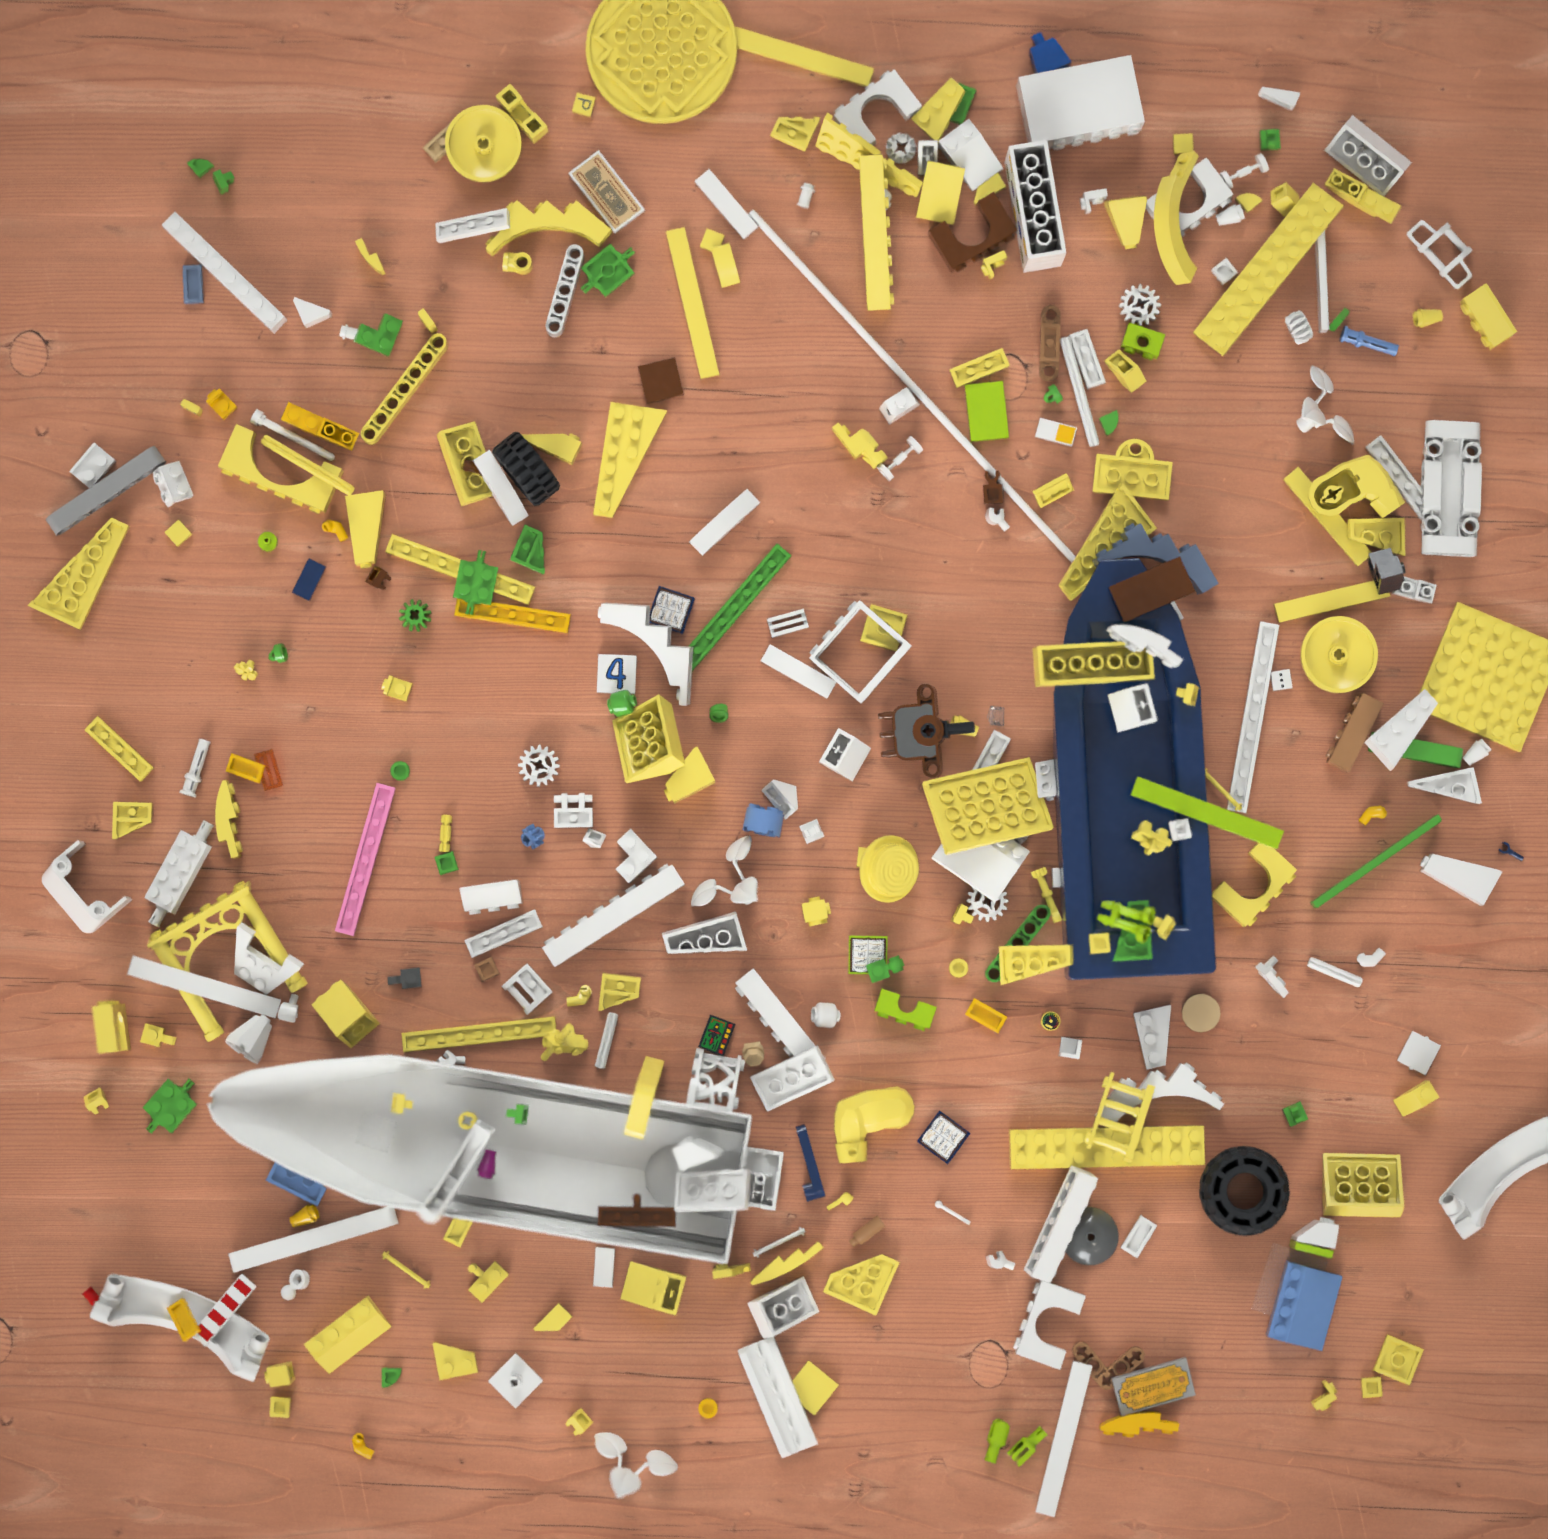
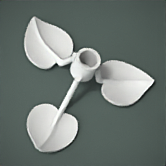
M1312 365L1310 376L1315 385L1322 389V393L1316 401L1310 397L1304 399L1302 417L1296 421L1297 426L1302 432L1306 433L1313 427L1318 428L1327 423H1332L1336 433L1353 445L1354 436L1348 422L1338 415L1334 416V419L1326 420L1323 412L1319 409L1317 404L1324 397L1326 391L1328 393L1333 392V384L1323 370Z
M750 835L736 840L726 852V859L733 861L742 882L738 883L732 892L720 885H716L714 879L706 880L696 888L691 900L692 907L708 904L715 897L716 890L718 889L730 894V899L734 903L749 905L758 900L757 879L754 877L745 879L737 864V861L744 859L750 850L752 842Z
M607 1432L597 1433L594 1436L595 1446L601 1455L607 1458L618 1457V1467L613 1468L610 1473L611 1485L618 1498L634 1493L640 1488L641 1481L637 1475L647 1466H649L653 1474L659 1476L672 1474L678 1469L677 1463L667 1453L653 1450L646 1456L648 1462H645L633 1473L630 1469L621 1467V1454L627 1450L626 1443L621 1437Z

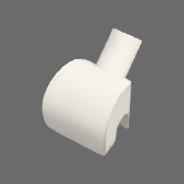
M994 508L987 509L985 519L989 524H998L1004 532L1010 528L1004 520V509L1000 508L997 511V515L994 513Z
M291 994L289 1003L283 1002L278 1011V1019L292 1023L296 1021L299 1006L296 1005L298 995Z
M447 1050L443 1054L446 1059L440 1056L436 1061L450 1065L465 1064V1056H455Z
M1002 1251L996 1252V1260L993 1255L986 1256L987 1264L991 1268L1000 1269L1006 1267L1010 1270L1014 1269L1015 1263L1007 1260Z

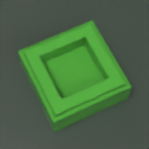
M453 851L435 856L440 875L459 870Z

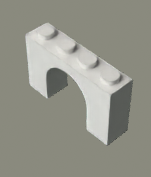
M895 70L882 74L880 76L881 80L877 83H870L865 88V92L861 95L859 93L854 95L846 106H839L834 111V121L837 124L843 123L846 125L847 131L852 135L858 134L871 145H875L876 138L864 124L861 117L862 109L868 102L874 99H885L896 107L906 121L914 116L922 108V105Z
M1207 157L1196 164L1190 174L1201 188L1204 202L1203 206L1196 212H1179V225L1182 237L1187 229L1191 228L1193 230L1199 226L1201 219L1204 217L1208 219L1216 213L1215 209L1219 206L1222 208L1227 206L1231 202L1230 198L1233 196L1232 191ZM1156 194L1147 200L1145 207L1153 220Z
M1040 1280L1039 1283H1035L1032 1293L1035 1296L1033 1301L1028 1303L1026 1312L1029 1313L1027 1319L1022 1320L1019 1329L1022 1333L1020 1338H1016L1013 1348L1016 1349L1015 1353L1017 1355L1060 1370L1066 1350L1045 1343L1038 1337L1035 1329L1037 1317L1043 1310L1050 1307H1059L1080 1314L1086 1296L1059 1285Z

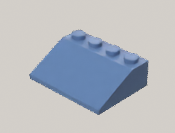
M1286 1260L1266 1336L1322 1351L1343 1276Z

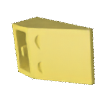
M630 1261L621 1299L676 1315L686 1276Z

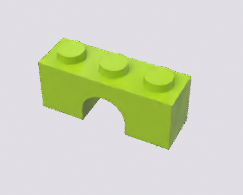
M881 989L874 1011L878 1012L877 1016L886 1019L892 1016L896 1018L895 1022L904 1025L910 1022L914 1024L913 1028L925 1031V1028L930 1029L936 1006L918 1001L912 1012L905 1013L898 1006L900 994Z

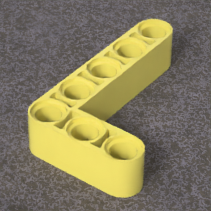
M645 1057L636 1084L624 1135L640 1139L644 1138L653 1099L663 1070L664 1060Z

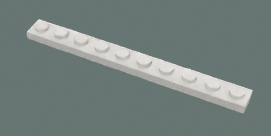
M1259 623L1229 793L1239 804H1243V808L1240 811H1235V806L1228 800L1227 810L1247 812L1279 625Z

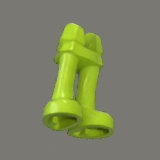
M1115 901L1102 902L1101 907L1112 910L1110 917L1098 914L1097 919L1106 926L1121 928L1136 934V940L1140 943L1147 941L1151 933V927L1123 920L1121 916L1130 917L1152 925L1155 919V908L1146 907L1143 911L1123 906L1121 903H1115Z

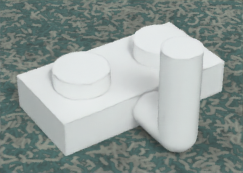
M1272 956L1265 964L1260 962L1255 968L1273 990L1284 998L1289 992L1284 987L1286 983L1279 976H1275L1277 972L1272 967L1278 960Z

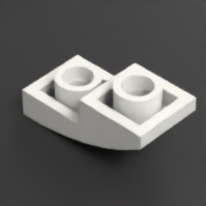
M1404 576L1401 589L1392 591V594L1431 604L1437 585Z

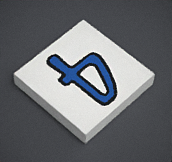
M598 654L597 693H614L628 690L631 694H635L637 656Z

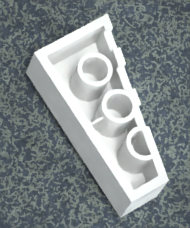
M1424 689L1364 743L1391 771L1431 715L1438 702Z
M736 912L662 933L668 954L747 951Z

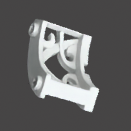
M696 1048L692 1074L695 1075V1078L690 1080L686 1104L733 1112V1109H737L739 1097H735L739 1071L744 1070L745 1060L742 1059L741 1055H738V1059L703 1053L704 1049ZM719 1068L728 1077L713 1086L711 1077L706 1073ZM733 1083V1088L731 1090V1088H729L728 1086ZM717 1094V1099L720 1103H722V1096H727V1106L715 1105L714 1095ZM709 1098L710 1104L696 1102L695 1100Z

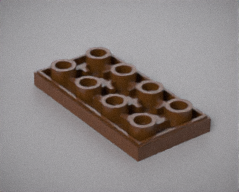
M1180 556L1108 587L1124 623L1196 592Z

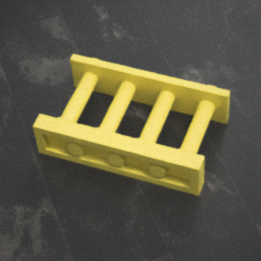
M1111 1072L1109 1077L1105 1076L1102 1087L1105 1090L1091 1132L1087 1131L1084 1142L1087 1143L1086 1148L1088 1149L1091 1148L1093 1142L1120 1151L1124 1155L1123 1160L1131 1163L1155 1086L1148 1084L1146 1089L1142 1088L1140 1090L1113 1081L1114 1073ZM1112 1088L1139 1097V1100H1142L1140 1107L1136 1106L1134 1108L1107 1099L1109 1089ZM1104 1106L1133 1115V1118H1136L1134 1126H1127L1101 1117ZM1098 1124L1126 1133L1130 1137L1129 1143L1123 1145L1096 1136Z

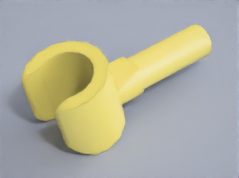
M845 1192L839 1199L826 1207L828 1210H831L841 1202L847 1206L853 1200V1196Z

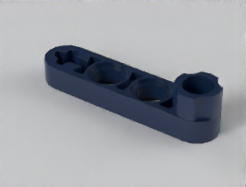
M805 1124L796 1126L811 1183L802 1185L806 1200L809 1202L826 1196Z

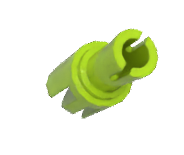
M1002 1419L993 1420L987 1436L989 1446L984 1460L995 1464L1000 1447L1006 1444L1010 1428L1008 1423Z
M1039 1426L1028 1438L1022 1437L1007 1454L1009 1456L1013 1455V1461H1018L1017 1465L1020 1467L1036 1452L1035 1446L1048 1434Z

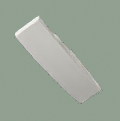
M488 450L474 459L473 462L482 474V478L511 525L514 526L529 516L491 451Z
M746 489L689 542L703 556L725 537L731 529L740 523L746 515L756 508L760 502Z

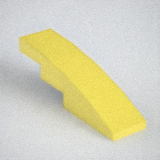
M817 1241L804 1254L798 1248L785 1261L780 1256H777L750 1283L756 1285L793 1270L823 1249V1246Z

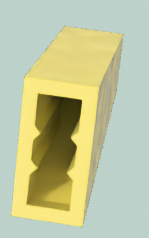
M383 490L345 496L355 564L360 566V568L372 567V564L376 563L385 503V492Z

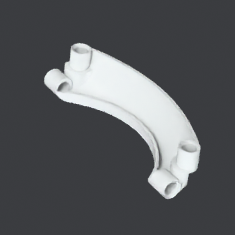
M1548 1116L1515 1131L1497 1142L1472 1162L1440 1196L1439 1202L1463 1240L1483 1228L1489 1211L1506 1188L1527 1172L1548 1163Z
M111 1274L107 1277L99 1300L94 1304L90 1318L110 1326L151 1324L177 1331L167 1310L169 1306L181 1298L186 1299L197 1324H199L217 1302L170 1284ZM234 1313L209 1342L207 1347L223 1361L232 1374L254 1382L269 1342V1336L237 1313Z

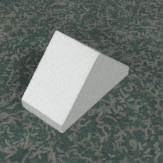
M938 140L918 141V175H925L928 160L937 162Z
M294 297L293 302L306 328L331 318L332 312L330 310Z

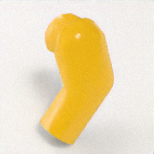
M356 1433L352 1437L354 1451L371 1459L374 1450L366 1447L363 1434Z

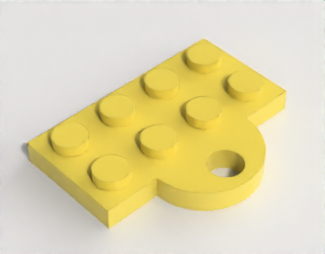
M1127 440L1119 446L1115 456L1096 454L1092 492L1114 495L1119 485L1123 483L1133 497L1168 501L1173 462L1154 460L1151 447L1142 440ZM1138 444L1141 448L1140 453L1133 454L1130 451V446Z

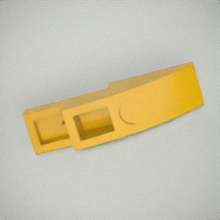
M290 402L287 403L280 419L304 432L352 451L359 436V433L325 417L318 416Z
M1139 1411L1108 1419L1099 1424V1429L1106 1435H1115V1432L1122 1433L1124 1437L1133 1438L1134 1434L1139 1435L1140 1427H1143L1142 1430L1147 1432H1154V1429H1160L1162 1433L1173 1434L1174 1431L1179 1432V1423L1176 1421L1160 1420L1161 1413L1157 1411Z

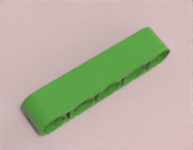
M1413 739L1401 758L1460 768L1464 749Z
M1036 906L1004 946H1013L1012 942L1015 938L1022 940V946H1028L1049 919L1051 912L1048 906ZM1039 908L1046 910V917L1044 919H1040L1036 915V911ZM1027 923L1034 925L1035 930L1032 934H1028L1024 930ZM999 953L985 970V978L990 982H998L1000 980ZM992 968L997 969L999 972V976L996 979L989 977V970Z

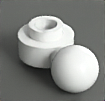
M294 1270L290 1275V1285H285L281 1289V1296L285 1300H292L296 1296V1289H305L310 1281L309 1274L305 1270Z

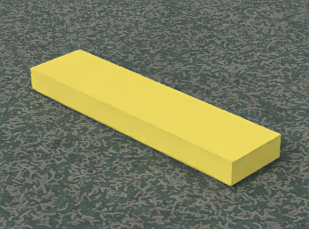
M99 716L85 729L93 739L140 782L154 769L150 763Z

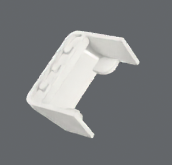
M77 840L59 855L44 872L42 884L81 931L93 933L131 902L132 899L131 897L124 896L111 908L103 901H95L90 906L84 903L64 879L72 869V863L69 858L86 845L84 841Z

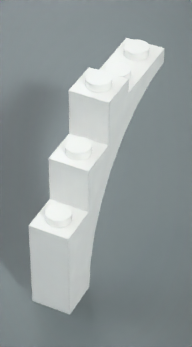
M1179 1063L1167 1081L1164 1080L1166 1076L1160 1071H1150L1138 1087V1089L1142 1090V1088L1146 1089L1148 1084L1155 1086L1152 1099L1178 1095L1201 1100L1218 1110L1224 1105L1221 1102V1096L1215 1092L1210 1094L1205 1090L1206 1086L1198 1080L1196 1082L1193 1081L1197 1074L1194 1073L1195 1068L1188 1063L1184 1065ZM1121 1078L1119 1081V1083L1136 1088L1135 1086L1137 1085V1083H1135L1130 1078H1127L1126 1080ZM1115 1089L1107 1097V1099L1131 1107H1135L1142 1102L1137 1096ZM1104 1106L1101 1117L1117 1122L1125 1113Z
M481 1120L474 1124L446 1172L419 1209L417 1214L421 1215L422 1220L428 1223H435L443 1216L451 1200L460 1189L494 1133V1128Z

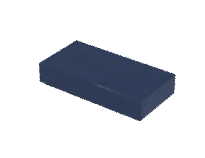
M308 559L292 593L310 601L326 570V566Z

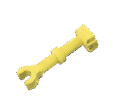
M1046 867L1031 872L1032 878L1038 880L1042 890V898H1045L1053 922L1056 923L1061 921L1062 918L1053 900V892L1049 889L1044 877L1048 872Z

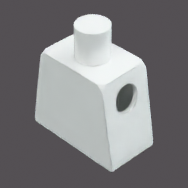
M906 387L884 401L879 410L890 425L920 404L910 389Z

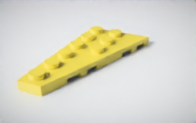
M827 112L816 143V147L821 151L828 152L836 156L837 159L850 163L856 169H859L860 155H876L881 153V151L858 134L852 135L849 133L846 125L843 123L837 124L833 121V116ZM888 158L886 160L887 170H883L884 178H887L888 185L897 187L907 195L917 198L923 182L907 170L898 169L894 165L895 162Z
M610 403L593 515L613 518L667 410Z
M1123 483L1117 488L1058 585L1069 601L1076 598L1087 586L1096 569L1092 561L1097 558L1095 554L1103 549H1106V551L1112 549V544L1122 539L1120 534L1125 532L1123 528L1132 523L1135 525L1141 523L1147 535H1150L1157 529Z

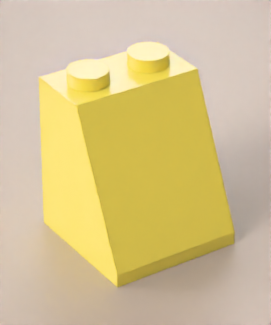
M698 746L684 760L685 765L677 769L665 784L667 789L664 792L668 800H673L674 804L715 783Z
M342 980L334 983L326 993L320 995L312 1004L336 1037L350 1048L355 1046L380 1024L351 988Z

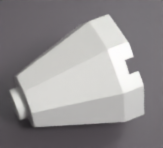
M262 1014L261 1016L255 1015L230 1033L225 1041L237 1053H242L246 1059L258 1064L262 1059L272 1028L271 1020Z

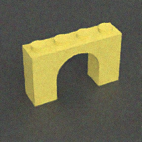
M1257 843L1248 854L1267 873L1268 885L1265 892L1256 899H1246L1234 891L1225 881L1221 882L1212 892V899L1242 927L1251 926L1257 920L1256 915L1258 912H1264L1270 906L1268 901L1272 897L1277 898L1283 891L1281 887L1286 882L1288 884L1291 883L1296 877L1294 873L1297 869L1274 848L1261 843Z
M119 1001L97 1002L98 1006H93L92 1010L98 1053L131 1050L125 1004H119Z

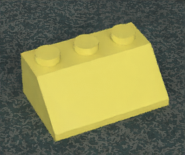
M1487 283L1460 301L1461 310L1470 317L1473 329L1479 331L1482 336L1481 341L1483 345L1489 347L1490 350L1508 340L1517 332Z

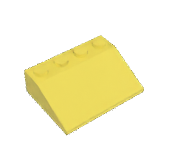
M659 694L635 707L632 714L612 720L626 783L670 774L685 765L672 704Z
M1323 1153V1216L1401 1217L1404 1210L1400 1155Z

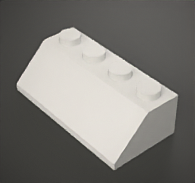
M1353 115L1324 150L1382 196L1388 193L1412 163Z

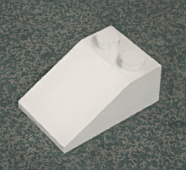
M970 119L938 141V148L953 166L965 168L963 180L972 191L1003 169Z
M804 1277L789 1282L747 1303L763 1338L774 1337L819 1312Z

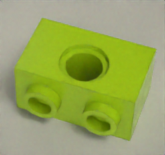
M1129 323L1121 348H1124V351L1129 354H1135V352L1142 354V357L1148 360L1157 359L1165 334ZM1140 338L1145 339L1147 346H1139L1137 340Z

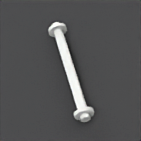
M799 1227L800 1230L757 1251L754 1249V1257L757 1256L759 1258L760 1254L801 1234L804 1236L805 1229Z

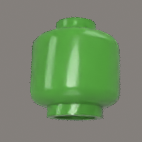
M622 690L612 693L610 699L607 700V705L611 714L621 717L633 713L637 700L634 694L631 695L628 690Z

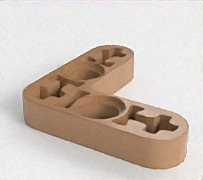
M1077 1342L1072 1348L1073 1355L1081 1363H1083L1082 1360L1085 1357L1082 1354H1076L1078 1346H1085L1086 1349L1084 1351L1088 1356L1092 1353L1093 1356L1089 1357L1085 1364H1089L1092 1360L1098 1361L1099 1368L1096 1371H1091L1090 1375L1105 1390L1113 1388L1111 1379L1109 1380L1110 1385L1106 1383L1102 1385V1377H1109L1111 1375L1109 1370L1112 1369L1116 1376L1127 1374L1139 1366L1145 1358L1144 1351L1140 1347L1134 1346L1106 1367L1085 1342ZM1132 1351H1135L1136 1353L1140 1351V1359H1133L1131 1361L1133 1366L1130 1367V1365L1127 1361L1124 1360V1358L1127 1356V1359L1129 1360L1133 1356ZM1122 1362L1126 1365V1371L1120 1374L1116 1371V1365Z

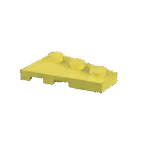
M951 77L911 119L933 140H941L945 129L947 130L950 124L949 121L953 113L956 112L966 91Z
M1405 518L1348 519V539L1382 550L1391 548L1392 553L1405 556Z

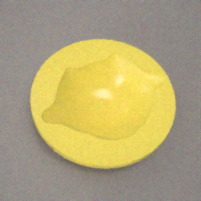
M887 835L874 840L867 847L861 858L859 869L860 880L864 890L869 896L880 902L898 901L911 891L918 878L919 864L917 854L908 841L898 836Z

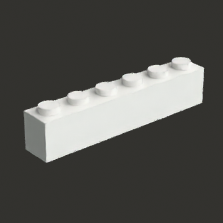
M754 969L735 982L737 984L736 991L741 997L745 995L749 999L748 1006L753 1012L757 1010L761 1014L759 1019L765 1027L769 1025L773 1029L771 1034L777 1042L781 1040L786 1045L783 1049L789 1057L815 1047L814 1043Z
M1071 1165L1025 1265L1024 1271L1031 1277L1051 1283L1053 1277H1055L1060 1261L1064 1258L1066 1248L1073 1238L1076 1226L1080 1223L1081 1215L1089 1203L1092 1191L1096 1188L1098 1178L1091 1172Z

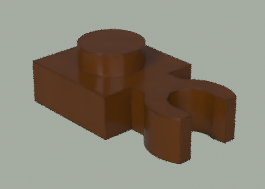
M989 471L985 472V479L988 481V485H983L984 504L1004 503L1003 484H997L1000 478L999 471H995L996 476L993 479L990 478Z

